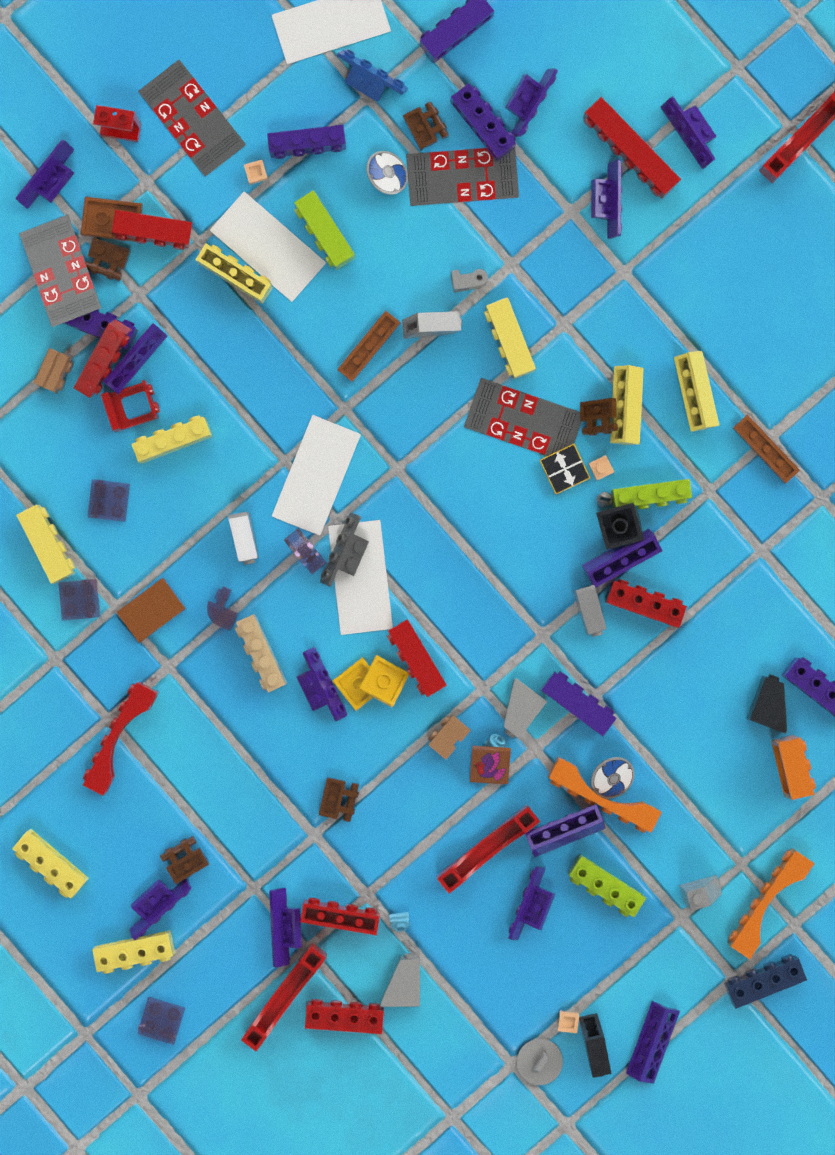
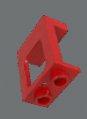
M96 105L93 125L101 126L100 136L139 142L141 122L135 111Z
M142 380V383L125 388L119 394L116 392L101 394L112 431L116 433L159 418L158 413H160L158 403L153 401L152 395H154V390L151 383L148 384L145 380ZM140 392H146L151 412L128 419L122 405V399Z

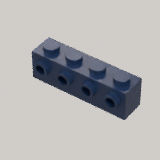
M789 954L783 956L781 961L776 963L772 961L764 964L761 969L748 970L745 972L746 975L741 977H730L724 985L732 1005L737 1009L807 981L799 958Z

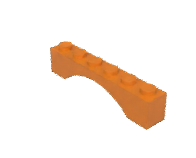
M559 756L547 776L551 779L550 783L560 788L562 785L568 788L567 792L577 797L579 794L585 797L584 801L592 806L595 803L602 806L601 810L609 815L612 812L619 815L618 819L626 824L629 821L636 824L635 828L643 833L646 830L652 832L662 813L643 801L620 803L600 797L586 785L577 767Z
M793 848L784 853L782 863L779 867L776 866L771 873L772 878L768 883L765 882L760 889L762 893L751 902L749 906L751 909L747 915L744 914L740 918L739 927L736 931L733 930L728 937V944L748 959H751L761 944V922L771 900L785 887L804 880L815 864Z

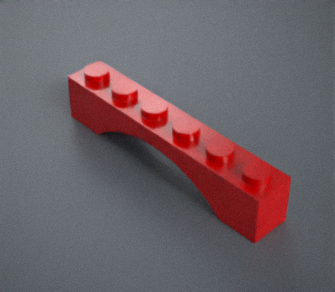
M835 91L760 168L759 172L772 184L835 120Z
M136 682L135 685L132 684L127 692L129 694L127 701H123L118 709L121 713L117 719L114 718L109 728L112 730L110 734L104 736L100 744L103 746L100 753H95L91 761L94 763L91 770L87 769L82 778L85 780L83 786L102 796L107 794L115 778L113 755L120 734L135 717L152 708L159 694L158 691L141 682Z
M526 804L437 875V880L450 894L489 859L527 833L540 820Z
M313 942L310 944L241 1038L242 1042L254 1051L259 1049L292 1001L327 958L326 952Z

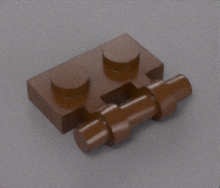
M432 102L425 104L427 109L425 113L418 107L403 115V119L420 151L437 143L436 134L439 133L442 139L449 136L446 131L447 127L445 123H442L438 115L439 111L436 107L434 108ZM432 118L435 127L431 128L427 119Z
M94 238L88 253V257L93 258L94 262L85 263L90 273L95 275L98 273L106 276L107 279L120 281L122 274L116 272L117 268H126L131 251ZM101 262L111 264L110 268L101 267Z
M616 398L580 402V421L587 422V427L582 428L583 435L611 434L612 431L618 430L616 423H610L611 418H617ZM601 420V425L597 426L596 421Z
M327 777L319 815L338 819L339 812L345 813L343 820L351 822L352 815L355 813V800L359 796V784L351 783V788L348 790L344 789L346 781ZM343 795L348 796L346 806H341Z
M194 836L181 840L180 844L173 848L169 847L165 850V853L160 855L163 862L168 859L171 860L172 864L167 866L166 869L175 884L210 864L201 848L192 850L191 846L197 843ZM185 850L187 855L178 860L176 854Z

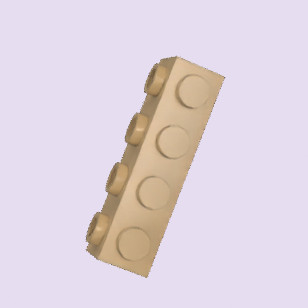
M253 614L236 622L237 627H235L239 638L243 637L245 641L243 645L247 655L251 654L253 659L251 665L255 673L259 672L262 678L259 682L263 690L267 689L269 693L286 685L285 677L256 615Z

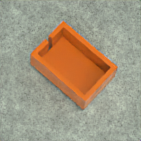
M794 735L771 740L784 797L794 800L814 795L816 785L814 779L810 778L811 764L809 759L805 757V751H807L805 741L801 740V737Z

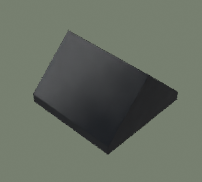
M634 502L596 512L606 550L644 540L640 517Z

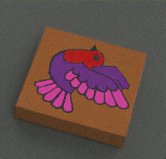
M472 746L470 782L508 784L511 748Z

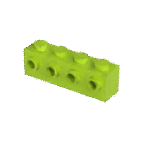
M314 190L294 202L296 207L294 212L299 219L303 218L306 222V225H304L309 235L313 234L316 241L314 243L320 252L324 250L327 255L325 260L330 268L334 266L338 270L356 258L351 247Z
M690 479L613 489L611 490L613 508L634 502L635 507L638 506V510L650 508L649 505L657 504V507L668 506V502L676 501V504L688 503L687 499L692 498Z
M579 854L568 871L571 882L577 886L580 884L587 887L586 891L593 896L598 894L603 898L602 902L610 907L615 905L619 908L618 912L627 918L629 915L634 918L646 900L643 894Z

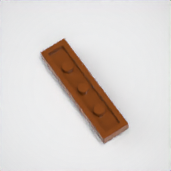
M385 311L337 370L353 382L401 322Z
M746 415L733 427V430L784 484L800 471L749 415Z

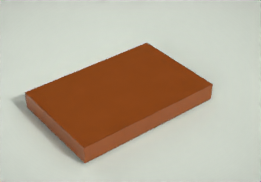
M85 197L80 235L117 240L115 239L116 236H112L115 210L142 214L143 204ZM127 238V241L135 242L134 239Z
M162 578L118 610L117 614L140 643L186 608L165 579Z

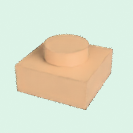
M262 160L244 165L250 185L268 180Z
M606 455L588 464L596 481L614 473Z
M560 1010L557 1030L577 1033L579 1013Z

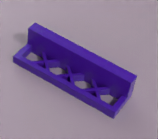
M152 323L103 382L119 394L167 338V335Z
M655 1001L651 1002L626 1071L627 1075L639 1082L654 1084L679 1016V1010L665 1007ZM669 1013H672L670 1020L667 1022ZM658 1050L657 1056L653 1058L655 1052ZM651 1069L649 1077H646L648 1071Z

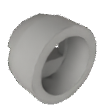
M602 492L597 496V504L600 507L606 508L611 505L612 496L609 493ZM601 497H604V498H608V499H610V500H609V502H606V501L600 500V498H601Z

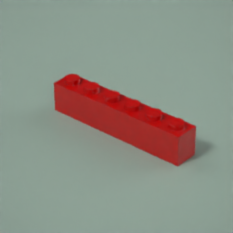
M602 97L584 113V123L590 129L593 128L597 132V136L602 142H607L611 146L610 149L616 156L620 155L623 158L625 166L630 170L633 169L642 183H647L651 187L650 191L653 195L663 199L680 182L681 178Z

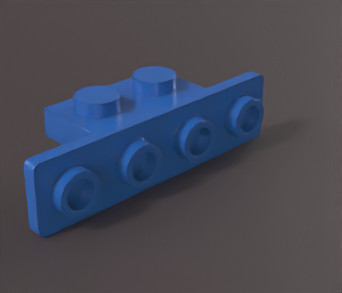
M343 49L338 52L337 57L352 65L345 83L376 102L380 100L386 86L401 95L407 92L408 87L404 86L405 83L403 81L393 79L388 76L386 71L374 68L371 62L357 58L356 54L351 50Z

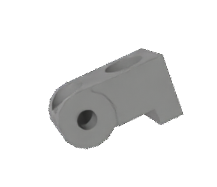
M482 269L460 275L459 270L451 271L453 292L483 288L488 280L487 273Z

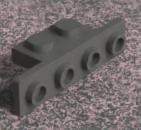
M350 513L346 517L343 530L337 537L336 546L329 555V562L322 571L320 583L331 587L338 570L352 576L355 575L369 543L368 540L354 535L361 516Z

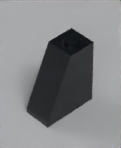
M771 674L768 677L762 676L746 719L786 734L787 720L784 683L779 682V677Z
M598 1014L579 1017L592 1077L612 1074Z

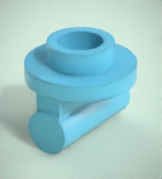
M497 734L491 735L483 744L487 747L506 748L505 739Z
M408 912L389 914L391 928L395 931L402 932L410 926Z

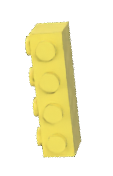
M205 244L195 259L197 263L263 304L273 289L270 284L271 281L263 275L259 277L254 274V270L249 266H241L233 256H225L217 246Z
M508 297L486 305L484 315L487 323L491 322L493 329L491 333L494 340H498L500 344L498 351L501 358L505 357L507 362L505 369L508 376L512 375L514 380L536 370Z
M688 352L674 357L691 432L719 426L703 352Z
M631 365L614 366L613 398H616L617 418H611V424L616 423L618 430L612 431L610 443L640 445L644 368Z
M200 415L190 418L188 423L182 424V422L172 425L170 430L164 431V429L153 432L154 436L148 438L142 436L135 439L136 442L131 445L138 462L143 464L213 437L206 418H200Z
M35 505L17 514L50 583L56 584L75 574L73 570L75 565L71 558H67L65 554L67 551L62 541L59 542L56 536L58 534L54 524L50 525L47 519L49 514L46 508L41 507V505Z
M32 829L28 830L12 848L15 851L14 854L20 860L25 859L34 872H40L45 876L44 880L48 884H54L59 888V893L65 898L69 897L71 899L89 879Z
M171 930L141 936L136 940L131 938L98 945L92 949L96 971H103V974L114 972L115 968L120 967L122 970L133 968L134 964L139 963L141 966L152 964L153 960L159 959L160 962L168 961L175 954Z

